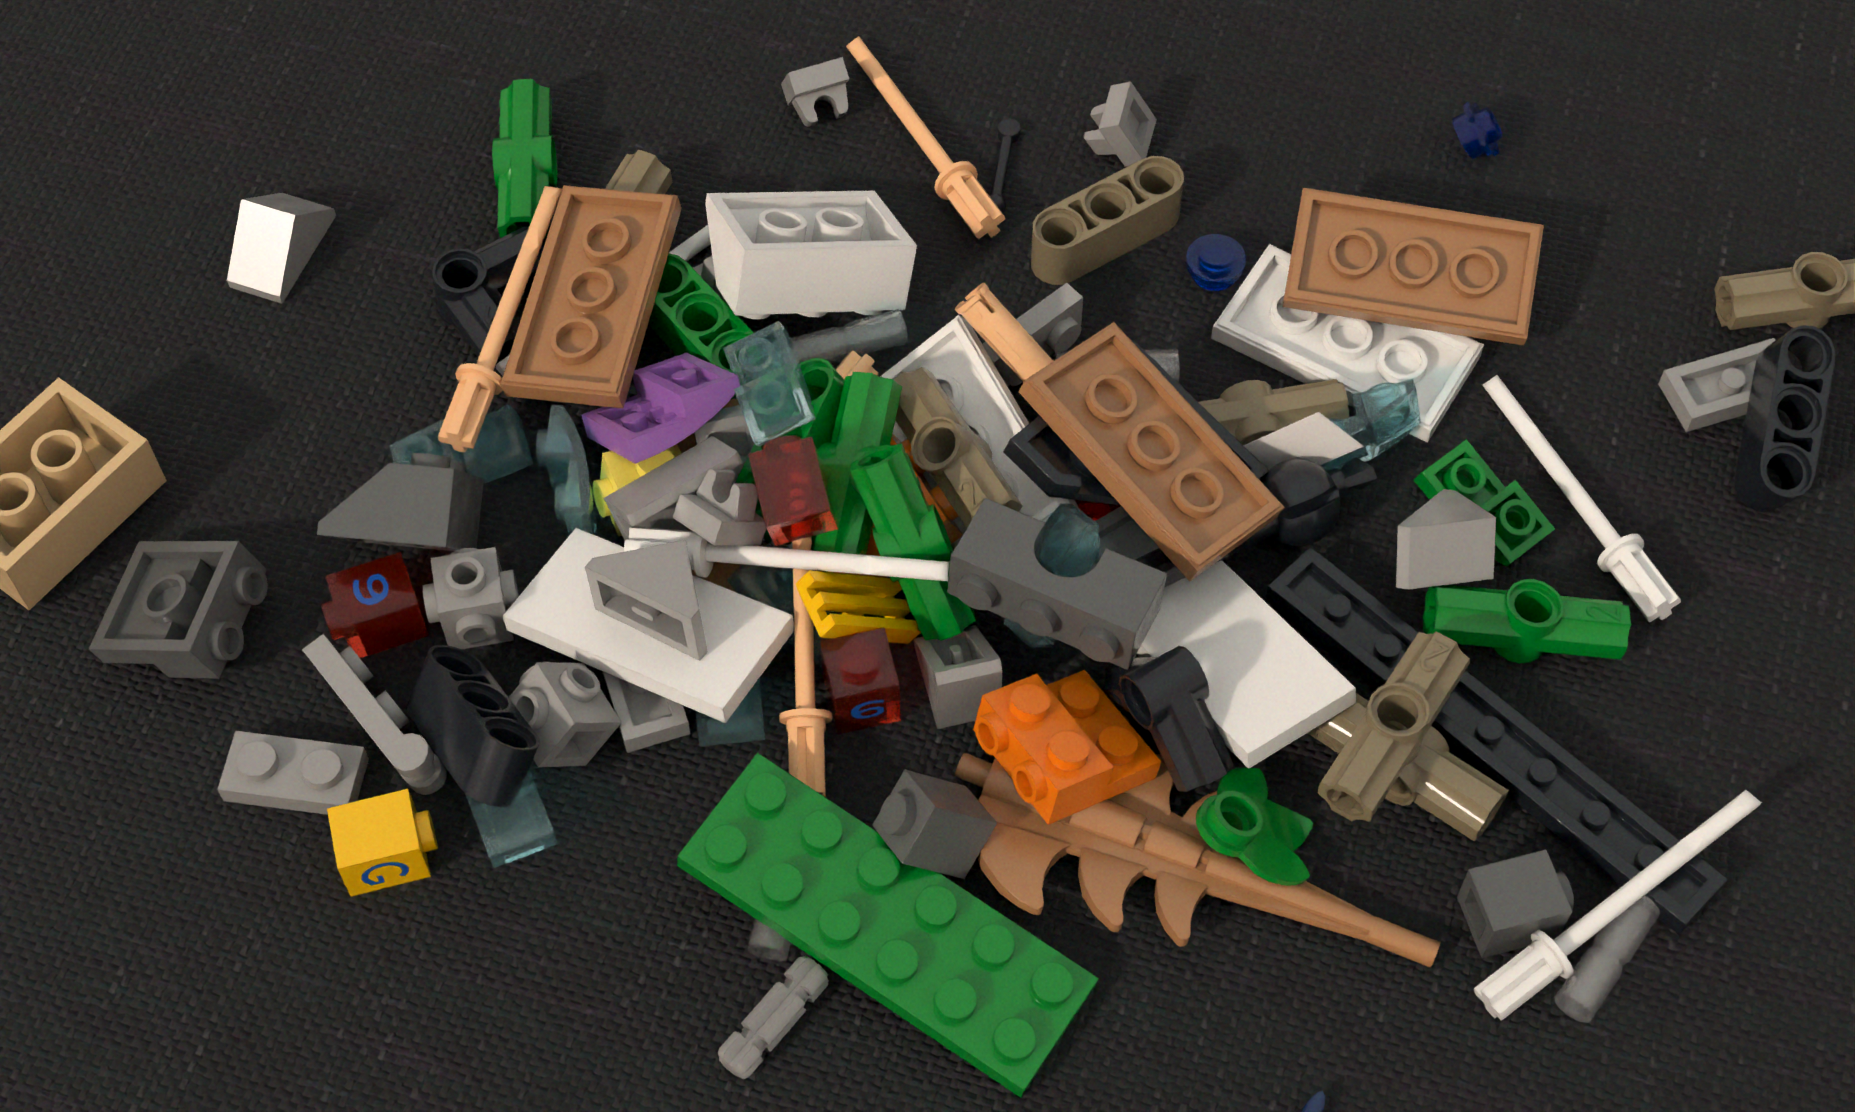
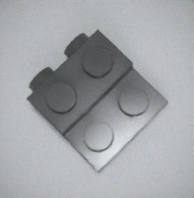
M139 541L89 650L103 663L154 664L171 678L220 679L227 660L236 659L242 652L244 635L241 628L251 605L260 604L267 594L268 583L265 575L267 569L239 541Z

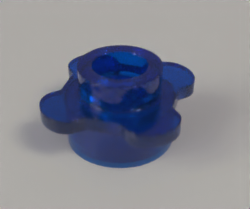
M1467 102L1463 104L1465 112L1454 117L1452 121L1456 134L1467 154L1472 159L1485 153L1487 156L1500 154L1496 141L1503 138V134L1492 111L1488 107L1481 110L1476 103L1471 104Z

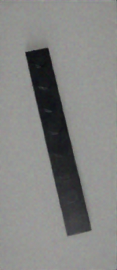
M1312 547L1307 549L1268 585L1266 599L1376 689L1386 683L1418 634L1415 629ZM1467 671L1431 725L1445 738L1452 751L1473 768L1509 790L1507 795L1619 887L1623 886L1679 842L1677 838ZM1696 855L1638 900V902L1680 935L1721 891L1727 878Z

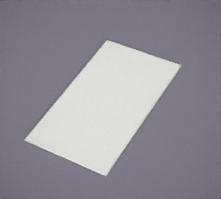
M1320 412L1243 445L1268 470L1280 462L1296 458L1322 465L1364 447Z

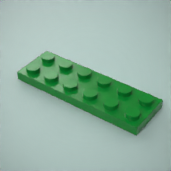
M759 753L754 756L677 856V866L1020 1098L1099 980L1098 977L942 874L902 864L877 831Z

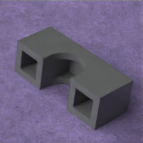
M984 498L951 554L947 593L958 597L971 608L988 610L1019 623L1032 634L1049 636L1080 649L1086 656L1095 661L1110 662L1128 670L1159 612L1167 573L1107 548L1097 565L1084 575L1062 577L1050 573L1039 563L1045 522Z

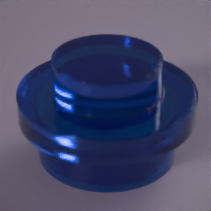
M1221 234L1205 235L1196 239L1188 248L1186 257L1188 272L1195 283L1206 290L1220 291L1227 289L1244 272L1246 264L1245 251L1231 237Z

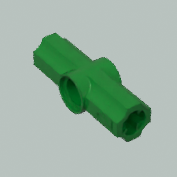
M533 79L513 80L508 88L501 90L499 99L500 138L493 139L492 158L494 179L498 190L497 228L500 238L524 226L529 228L544 187H557V157L555 141L552 135V99L550 88L537 84ZM550 222L549 228H548V230H547V233H546L544 239H546L547 236H548V232H549V229H550V226H551V222Z
M853 372L851 376H845L831 442L827 441L821 444L813 461V485L816 493L819 495L811 530L812 551L867 554L873 521L851 474L850 464L862 457L865 452L885 444L890 445L902 392V386L893 379L883 378L866 372Z
M902 443L897 445L885 444L865 452L862 457L850 464V471L875 526L872 528L880 556L949 562L950 570L953 548L946 528L935 505H928L920 487L918 476L916 477L909 455L905 452ZM890 577L893 582L899 581L906 596L909 609L925 641L931 639L942 641L962 633L968 625L976 621L973 608L964 604L958 597L947 593V581Z
M1535 579L1520 580L1514 583L1508 591L1456 585L1429 587L1425 596V609L1422 618L1423 632L1425 634H1433L1437 631L1456 641L1457 644L1493 647L1498 655L1516 663H1530L1538 659L1543 652L1621 660L1628 648V636L1631 627L1629 606L1623 605L1622 602L1560 596L1552 586Z

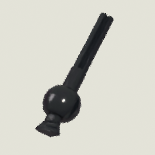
M1357 457L1348 461L1340 469L1335 467L1329 471H1326L1315 462L1298 458L1276 464L1261 479V482L1284 506V509L1276 519L1219 561L1269 537L1282 544L1295 547L1320 541L1334 529L1340 518V499L1348 496L1352 487L1361 490L1377 479L1373 466ZM1160 548L1135 559L1138 562L1167 573L1164 588L1185 578Z

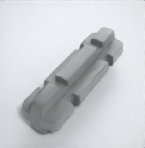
M807 956L798 957L784 973L787 978L785 983L776 982L742 1021L741 1024L744 1027L742 1032L734 1031L719 1048V1061L735 1076L741 1079L750 1077L763 1061L761 1057L764 1050L771 1052L805 1013L806 1009L803 1007L805 1002L813 1003L828 986L827 972Z

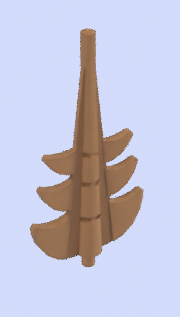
M964 752L958 763L955 777L983 788L978 801L997 822L996 827L977 857L981 871L1002 896L1017 907L1033 915H1040L1042 913L1044 905L1043 881L1050 868L1061 857L1070 854L1079 857L1078 878L1082 897L1093 915L1112 932H1119L1122 928V904L1127 891L1138 879L1145 876L1156 879L1154 893L1156 913L1166 933L1179 947H1184L1188 944L1191 933L1192 914L1201 898L1207 894L1357 938L1430 968L1433 965L1441 942L1373 916L1307 881L1291 886L1271 883L1253 873L1239 857L1223 855L1210 847L1198 831L1196 813L1207 798L1217 795V791L1205 795L1194 803L1183 817L1171 812L1169 797L1175 784L1161 754L1156 755L1161 760L1156 779L1049 825L1031 803L1025 802L1019 796L1013 780L996 758L991 763Z

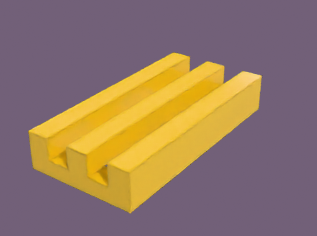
M809 570L795 583L821 638L909 644L921 633L916 620H906L904 618L911 611L907 599H896L894 597L902 588L898 581L893 582L891 578ZM826 611L842 612V613H841V614H832V613H830L829 615H827ZM864 614L882 615V616H884L885 618H881V617H869V616H863V615H864Z

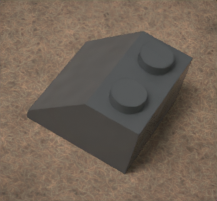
M412 453L410 465L399 463L387 464L318 522L317 535L353 542L445 551L477 548L484 478L465 473L466 462L454 461L448 456Z

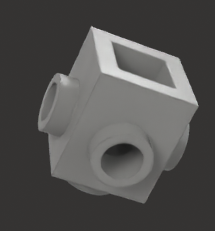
M463 548L452 552L450 555L431 558L434 583L423 585L424 604L429 623H441L448 646L468 649L513 641V633L507 631L503 615L519 597L514 570L502 571L496 548Z
M537 662L521 676L519 685L509 696V699L540 740L533 758L538 767L586 766L622 723L600 689L598 678L584 663Z

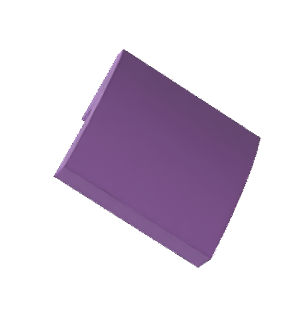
M684 353L635 370L633 380L637 395L626 399L624 409L601 407L581 415L587 438L636 464L665 451L696 432L730 401L739 390L740 383L738 375L689 353Z

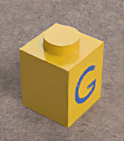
M408 789L327 808L337 869L351 897L431 877L426 852L438 849L433 822L429 810L416 811Z

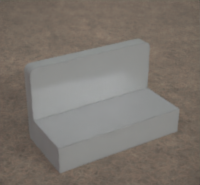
M711 436L604 497V500L624 540L629 539V528L631 526L687 530L689 528L673 518L680 494H696L706 473L710 469L732 470L735 472L734 480L731 484L732 487L738 478L735 468L743 462L737 450Z

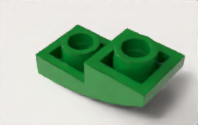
M1467 439L1421 472L1413 480L1429 500L1443 489L1456 490L1495 516L1494 559L1505 567L1555 530L1519 483L1514 480L1505 487Z

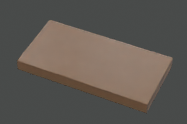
M563 185L500 383L505 396L624 409L682 207L678 195Z
M1303 188L1282 307L1524 346L1528 335L1544 225Z
M1115 322L1027 378L1019 390L1024 399L1189 581H1192L1276 519L1284 509V506Z

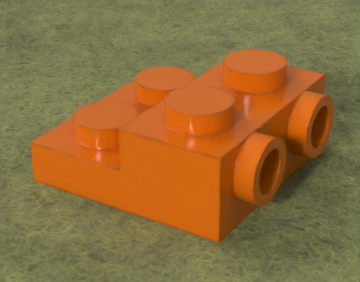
M1085 670L1048 685L1044 683L1038 674H1034L982 695L973 728L980 746L987 754L993 755L1013 780L1019 796L1025 802L1031 803L1048 825L1156 779L1161 760Z

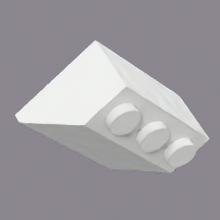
M875 191L707 193L705 205L716 286L735 316L741 315L750 319H764L769 317L770 314L798 313L807 317H821L827 312L854 311L862 315H877L883 310H905L917 245Z

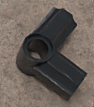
M527 226L475 251L458 248L446 251L433 264L432 276L439 314L447 323L458 328L478 357L527 234ZM544 241L540 248L539 254L535 261L527 285L533 283L534 276L545 245ZM516 314L497 363L510 355L520 324Z
M1179 645L1158 657L1134 658L1128 670L1115 664L1105 668L1106 677L1100 689L1127 718H1134L1143 728L1150 730L1178 791L1187 792L1210 784L1226 775L1227 771L1234 766L1227 747L1204 701L1209 697L1207 678L1198 660L1187 648Z

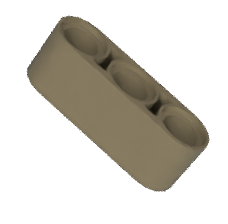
M1150 156L1040 212L1033 221L1031 269L1035 276L1051 285L1070 283L1172 229L1180 215L1184 175L1180 166L1172 159L1163 156Z

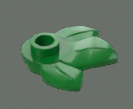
M1236 768L1228 771L1220 779L1217 795L1207 798L1197 810L1196 825L1204 841L1223 855L1239 857L1253 873L1271 883L1291 886L1307 881L1310 877L1309 871L1294 852L1308 837L1313 827L1311 819L1268 800L1266 780L1260 769Z

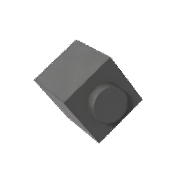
M905 769L891 794L884 801L881 811L872 826L902 864L965 879L996 827L997 822L967 786Z
M1547 850L1468 869L1457 896L1481 958L1528 947L1532 943L1531 934L1537 930L1545 932L1554 940L1562 933L1574 908V896L1570 882L1562 871H1555Z

